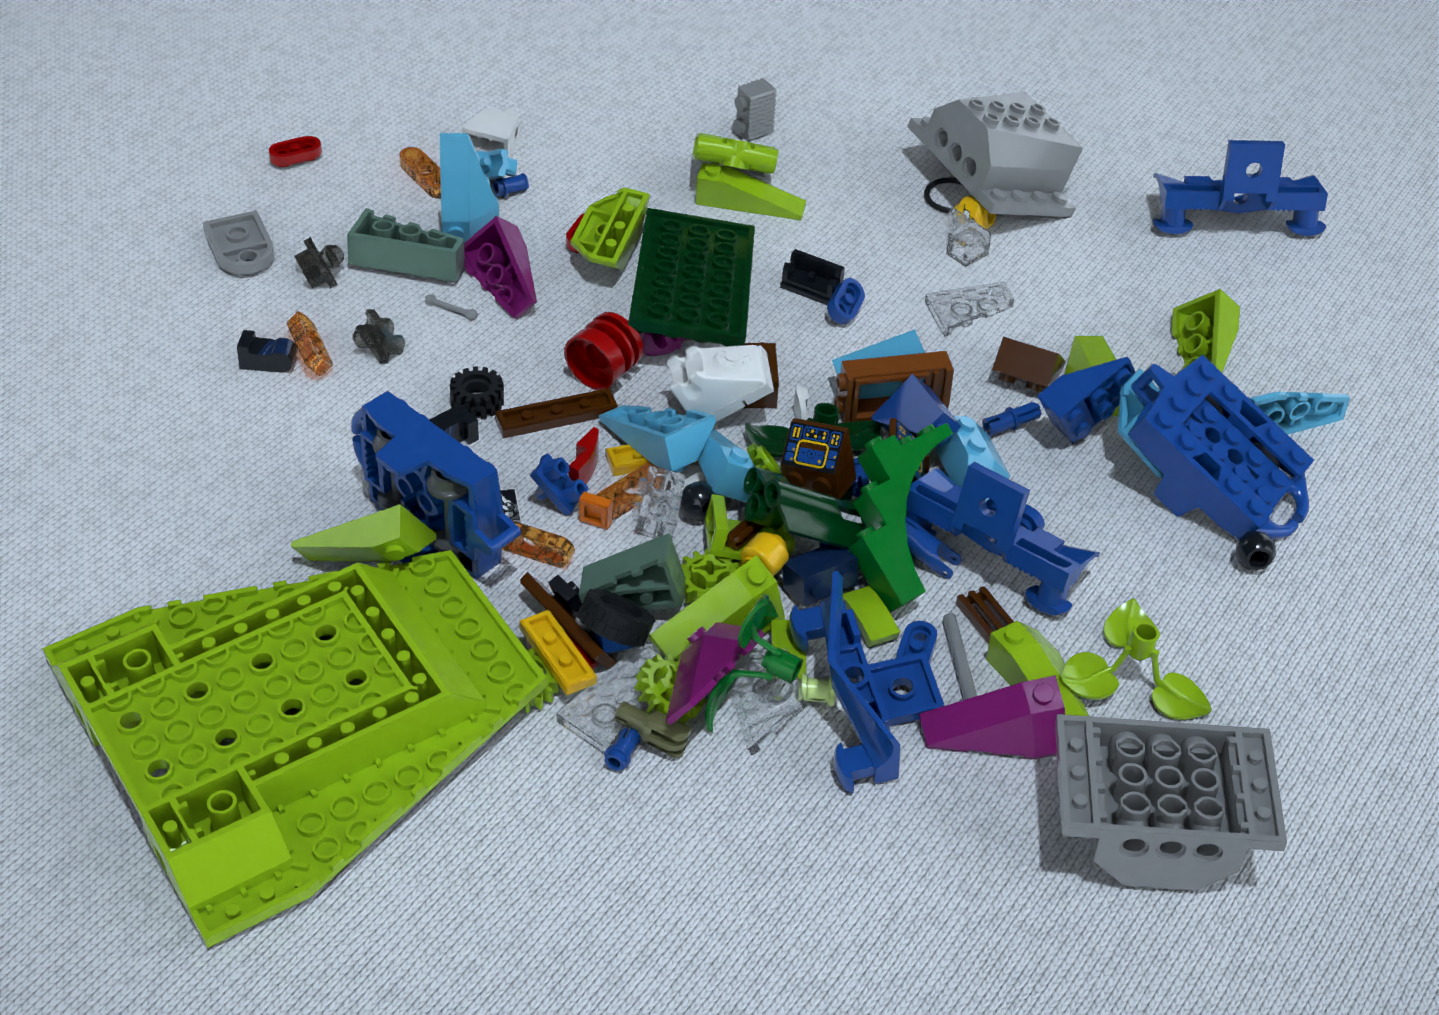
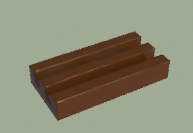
M985 586L980 587L978 593L974 590L969 591L967 597L963 594L957 596V606L988 644L990 635L993 632L988 625H991L996 631L1014 622ZM972 604H974L977 607V609L981 612L983 618L975 610Z

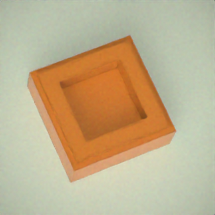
M584 491L579 497V521L608 530L612 524L613 500Z

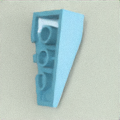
M622 405L598 415L600 422L652 464L671 473L683 471L686 469V465L698 460L716 423L714 415L698 410H688L686 415H679L672 408L652 412L651 407Z

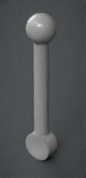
M431 294L425 297V303L428 306L437 305L466 315L469 320H474L478 316L477 311L474 309L466 310L436 299L435 295Z

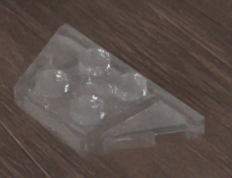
M754 648L745 656L741 654V658L735 663L736 666L732 670L766 672V668L762 667L761 664L767 650L765 648ZM780 648L789 652L788 648ZM798 675L792 684L775 676L772 682L762 678L737 677L730 688L746 748L751 756L761 750L758 744L771 732L777 735L791 718L796 717L807 707Z

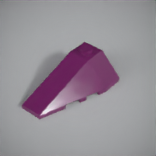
M495 216L464 243L465 269L480 282L484 289L488 290L495 297V300L513 318L518 319L537 303L527 246L518 226Z
M716 622L707 630L703 626L699 627L687 638L690 644L681 653L666 721L670 725L705 697L717 685V682L736 666L735 663L741 658V654L743 656L747 655L758 644L750 639L744 649L738 646V635L741 626ZM757 629L759 637L763 638L765 633L761 629Z
M1055 675L1021 682L919 714V720L927 748L961 752L973 750L991 752V755L1003 756V754L1023 756L1026 759H1040L1057 755L1055 721L1057 714L1065 715V707Z

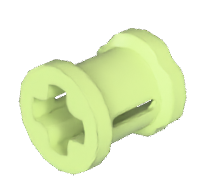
M801 674L800 704L812 701L827 702L828 706H834L835 692L832 688L831 677L829 679L808 678L807 674Z

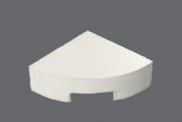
M805 386L795 387L793 408L796 418L803 420L813 419L812 414H809L807 410V400H810V396Z

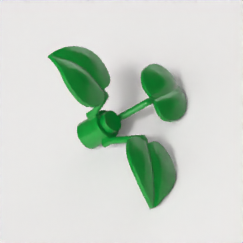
M765 593L757 600L753 609L745 618L739 631L738 646L744 649L750 639L765 648L767 652L761 666L766 668V672L732 670L718 681L708 699L705 712L707 729L712 733L714 717L737 677L762 678L772 682L775 676L792 684L801 669L803 659L778 647H774L758 635L757 629L763 630L769 622L778 617L773 603L769 600V595Z

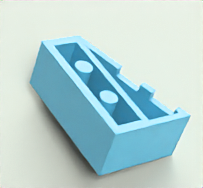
M914 329L833 359L832 362L836 374L841 373L842 361L925 353ZM902 381L860 385L858 399L891 396L901 386Z

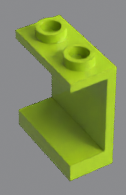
M711 495L704 520L709 554L741 560V550L758 533L768 532L782 537L786 542L789 556L792 555L795 538L786 532L784 524L778 529L764 526L738 550L727 547L725 543L728 533L741 521L727 519L724 496Z

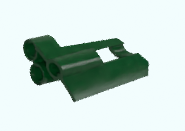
M751 467L745 476L744 491L746 494L751 495L745 506L744 514L747 521L775 529L780 528L784 524L787 533L849 550L848 547L858 541L855 535L867 528L862 518V524L843 519L841 512L861 517L852 503L790 484L784 475L758 467Z

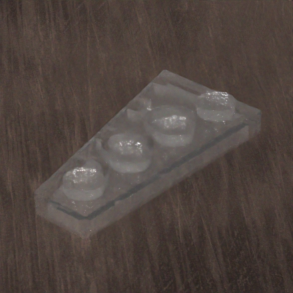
M647 638L644 646L636 647L598 678L597 684L587 687L557 712V722L604 755L606 749L613 746L620 731L628 727L614 721L620 704L626 701L638 709H641L644 705V702H639L638 700L642 692L634 689V686L638 683V680L635 678L636 674L648 658L652 660L656 654L661 656L662 654L652 641Z

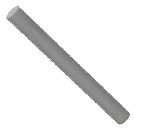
M948 613L944 615L943 621L965 700L977 696L956 615Z

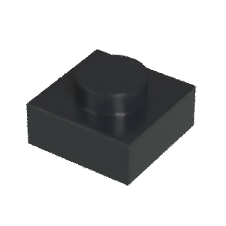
M556 575L548 582L554 596L577 618L582 605L579 597L580 589L573 581L566 583L559 575Z

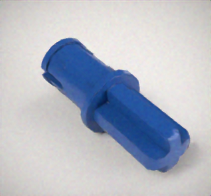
M1031 402L1014 409L1008 407L1005 409V412L984 418L982 425L985 432L990 430L987 434L991 437L1005 430H1017L1019 425L1040 418L1042 413L1039 404Z

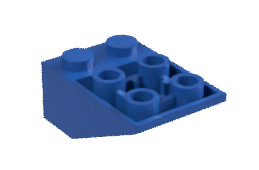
M1128 357L1120 358L1062 375L1037 396L1050 422L1074 444L1079 439L1089 435L1092 428L1101 420L1109 418L1114 413L1115 408L1120 405L1121 387L1135 373V370Z

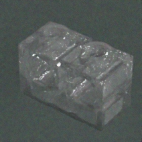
M649 466L646 478L640 476L636 495L641 496L640 502L635 501L631 520L636 521L634 534L657 538L670 533L671 538L673 537L677 526L686 474Z

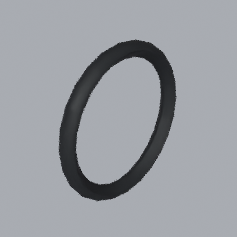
M951 177L940 178L930 182L924 190V197L927 203L936 210L954 214L955 208L936 204L930 197V191L934 186L942 183L962 184L957 178Z

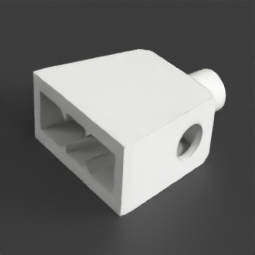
M508 107L502 111L484 108L463 125L462 133L469 134L476 151L487 152L505 149L508 150V157L511 158L520 137L519 117L513 109Z

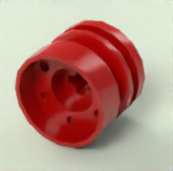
M614 312L599 314L584 329L570 338L564 347V357L568 368L581 383L594 390L611 387L622 377L623 373L629 371L643 356V343L639 333L628 325L627 319Z

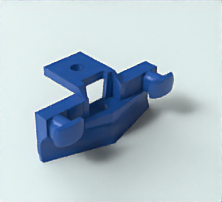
M1228 140L1223 180H1212L1210 176H1184V182L1154 173L1153 178L1157 179L1162 210L1160 219H1153V223L1161 232L1182 234L1188 232L1193 227V222L1185 219L1186 209L1193 208L1197 210L1199 208L1201 211L1204 208L1205 210L1210 209L1211 211L1218 210L1237 214L1275 209L1284 212L1287 209L1288 212L1290 210L1294 211L1293 220H1286V226L1289 230L1299 235H1317L1326 229V225L1318 221L1319 211H1325L1328 193L1315 175L1292 180L1290 177H1280L1285 143L1283 141ZM1250 164H1260L1259 170L1256 173H1246V169Z
M973 462L968 466L962 487L956 485L940 469H933L911 483L907 497L906 516L934 536L937 534V531L931 529L932 523L935 526L939 525L940 529L944 528L946 532L950 531L955 536L963 533L988 552L1001 556L1004 562L1012 564L1014 568L1018 567L1019 571L1023 570L1025 574L1029 573L1030 577L1034 576L1040 580V586H1031L1025 592L1028 602L1039 611L1057 616L1063 615L1071 609L1072 603L1066 600L1070 587L1076 582L1087 564L1095 557H1099L1100 552L1064 545V540L1041 528H1037L1032 532L1021 526L1020 522L1030 493L1029 489L977 462ZM986 498L991 499L995 503L996 512L987 508Z
M839 571L832 572L831 595L823 600L820 606L798 610L797 605L792 607L789 625L795 644L803 652L808 653L809 640L825 637L832 688L861 741V745L843 749L842 743H839L834 752V767L838 781L846 791L854 793V780L873 776L874 782L877 784L899 779L900 743L890 732V726L919 720L920 713L945 705L926 652L868 664L861 645V633L853 610H847L843 600V577ZM849 678L856 679L857 683H852ZM899 685H905L911 689V692L901 695L893 689Z

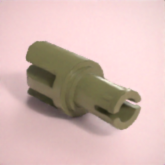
M626 701L620 704L614 721L639 732L642 742L674 758H681L683 756L691 731L690 726L678 720L670 725L666 721L667 715L658 710L649 714Z

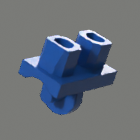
M547 453L541 456L539 465L530 474V477L539 486L534 494L540 501L549 497L566 516L573 512L579 502V497L584 491H588V486L582 479L574 481L570 479L567 475L570 471L569 464L562 457L553 459Z

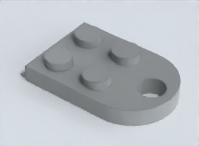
M257 210L202 222L204 233L217 262L224 270L234 274H252L267 268L274 259L273 243Z

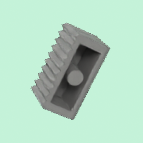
M763 78L738 86V95L734 101L737 114L733 126L736 133L740 134L746 141L774 132L775 97H777L775 93L777 91Z

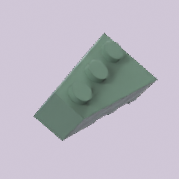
M670 533L584 566L579 590L581 602L583 603L589 589H599L618 594L624 598L626 597L648 611L682 607L686 578Z

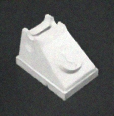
M693 345L685 349L687 353L685 357L679 358L674 355L667 359V365L671 370L673 379L670 389L684 411L698 410L714 415L716 422L744 408L745 402L749 405L774 392L767 352L761 345L698 348Z

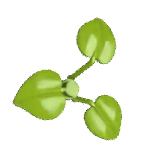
M1135 598L1117 607L1104 624L1103 633L1106 640L1114 647L1124 648L1114 664L1108 667L1107 662L1101 656L1090 652H1081L1068 659L1060 676L1062 684L1074 694L1092 700L1105 699L1113 695L1118 689L1119 681L1112 673L1119 668L1128 655L1138 661L1150 657L1152 658L1153 680L1158 686L1153 690L1151 699L1155 708L1160 713L1171 719L1187 720L1208 715L1212 710L1205 694L1188 677L1170 672L1161 680L1158 664L1160 652L1155 649L1160 632L1152 620L1140 608Z

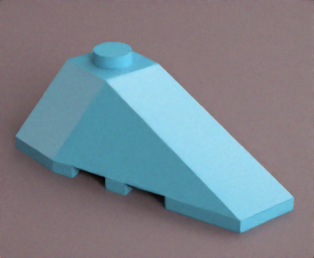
M440 133L442 232L464 238L465 243L495 216L499 217V202L491 190L487 175L483 172L480 159L469 134Z
M1272 392L1248 397L1272 421L1282 428L1287 435L1344 420L1350 400L1347 394Z
M712 429L698 458L707 483L710 484L715 494L747 502L751 495L745 493L743 486L748 470L753 467L749 454L718 431Z

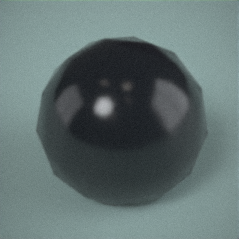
M702 481L693 482L685 486L681 492L679 501L681 510L688 518L696 521L705 520L711 495L715 494L710 484Z
M1247 532L1239 538L1236 545L1237 560L1250 570L1267 568L1273 563L1276 556L1274 540L1265 532Z

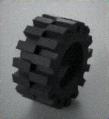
M475 366L473 371L465 368L463 369V374L458 371L455 373V378H451L449 384L451 407L461 403L475 417L481 416L482 420L486 419V414H489L491 417L494 416L495 410L499 411L504 406V383L500 374L497 375L496 371L491 370L488 373L487 367H483L481 371L478 370V366Z

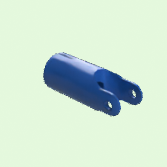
M906 516L907 540L911 555L943 578H951L953 576L952 569L945 565L940 557H943L953 565H959L962 561L961 557L926 529Z

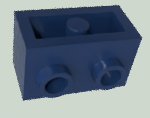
M830 544L790 558L782 567L783 589L804 606L814 604L831 595L832 572L839 571L843 577L844 592L858 585V558L847 549Z

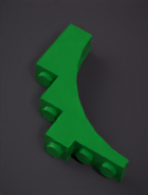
M948 423L937 428L931 424L917 433L919 437L912 439L910 435L899 441L895 435L884 440L881 436H878L864 445L866 450L857 457L871 483L860 489L862 495L852 503L867 528L855 535L858 541L848 547V549L858 558L859 568L890 613L912 602L926 592L915 570L908 547L905 523L907 497L913 477L922 460L933 448L953 434Z

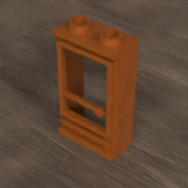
M947 351L842 361L841 373L836 375V385L839 394L834 397V405L839 409L843 423L873 420L871 416L890 398V396L858 399L860 385L902 381V385L911 374L919 379H924L923 382L933 390L948 409L954 369Z

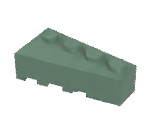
M365 208L347 234L348 264L358 265L361 268H376L390 273L400 272L412 274L415 277L437 278L444 282H456L465 268L464 238L435 229L426 232L421 229L419 224L413 222L403 225L396 222V217L386 214L381 218L375 216L374 210Z

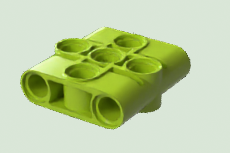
M699 133L695 137L692 157L700 161L774 174L779 150L775 149V147Z

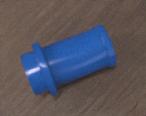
M521 173L520 175L507 178H497L493 181L492 187L496 196L504 198L509 193L527 190L529 182L527 176Z
M854 458L856 480L851 485V492L853 496L859 498L861 496L860 488L868 485L870 481L858 459Z
M628 727L623 728L613 746L608 747L604 752L605 764L614 771H621L629 766L631 763L630 756L641 741L640 734L632 728L628 734Z

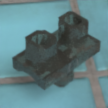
M311 237L304 240L303 242L307 249L294 257L312 289L324 282H327L330 289L337 286L338 284L329 268L340 266L344 260L342 249L337 245H326L319 252Z
M367 309L365 313L367 321L365 325H358L352 336L353 342L359 348H370L380 364H388L390 355L402 354L405 339L402 335H393L394 323L390 318H380L375 309Z

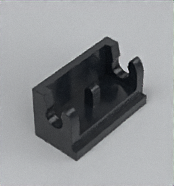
M794 249L791 253L790 263H784L780 288L827 305L837 285L844 280L845 267Z

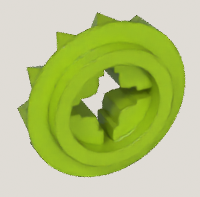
M755 443L747 447L749 457L756 467L782 474V469L762 445L758 446Z

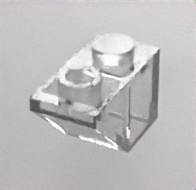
M951 207L948 211L946 226V254L964 267L989 255L992 233L954 207Z

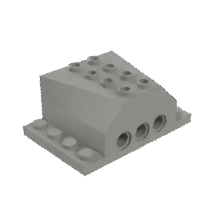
M1026 92L958 99L935 108L931 118L910 119L907 127L990 214L1072 217L1076 208L1068 201V197L1062 191L1083 147L1060 126L1061 123L1057 119L1052 118L1046 112L1044 106L1037 104Z
M1057 714L1055 733L1062 836L1092 838L1093 861L1124 886L1197 891L1239 872L1247 849L1285 850L1287 837L1270 729Z

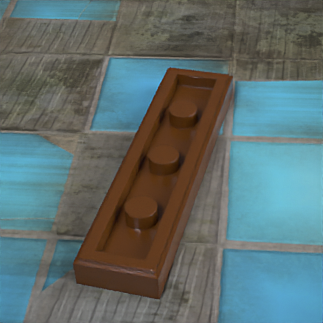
M610 388L495 411V421L504 439L599 419L598 415L615 409L618 405Z
M528 572L520 579V583L546 610H550L558 623L594 661L607 670H611L618 663L610 653H606L600 647L592 634L542 582Z

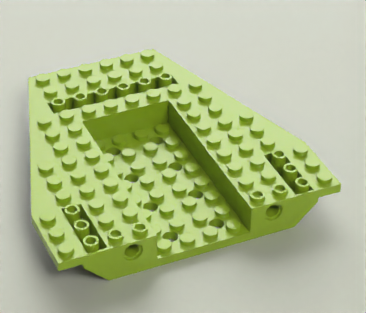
M452 550L412 557V562L397 565L383 562L377 563V567L357 562L339 571L308 576L309 581L287 584L286 580L273 582V587L258 590L257 585L203 595L204 600L183 604L181 599L167 602V607L152 609L151 605L141 606L42 648L46 660L94 746L100 745L139 813L152 850L207 948L312 897L548 686L547 676ZM359 678L361 680H365V682L360 685L349 684V682L353 679ZM297 708L301 710L299 713L295 715L284 714L288 709ZM223 739H236L230 745H219V742ZM158 769L168 770L163 776H151Z

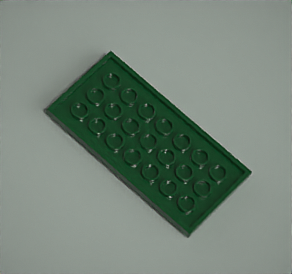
M647 208L628 325L639 333L651 332L663 334L669 338L681 337L693 339L699 343L711 342L722 344L725 347L744 346L747 333L755 226Z

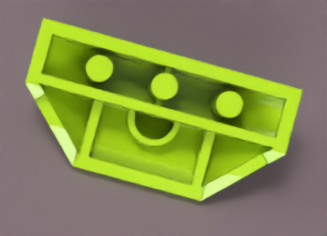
M623 187L616 194L606 196L589 205L571 239V246L592 263L623 271L640 237L650 194Z

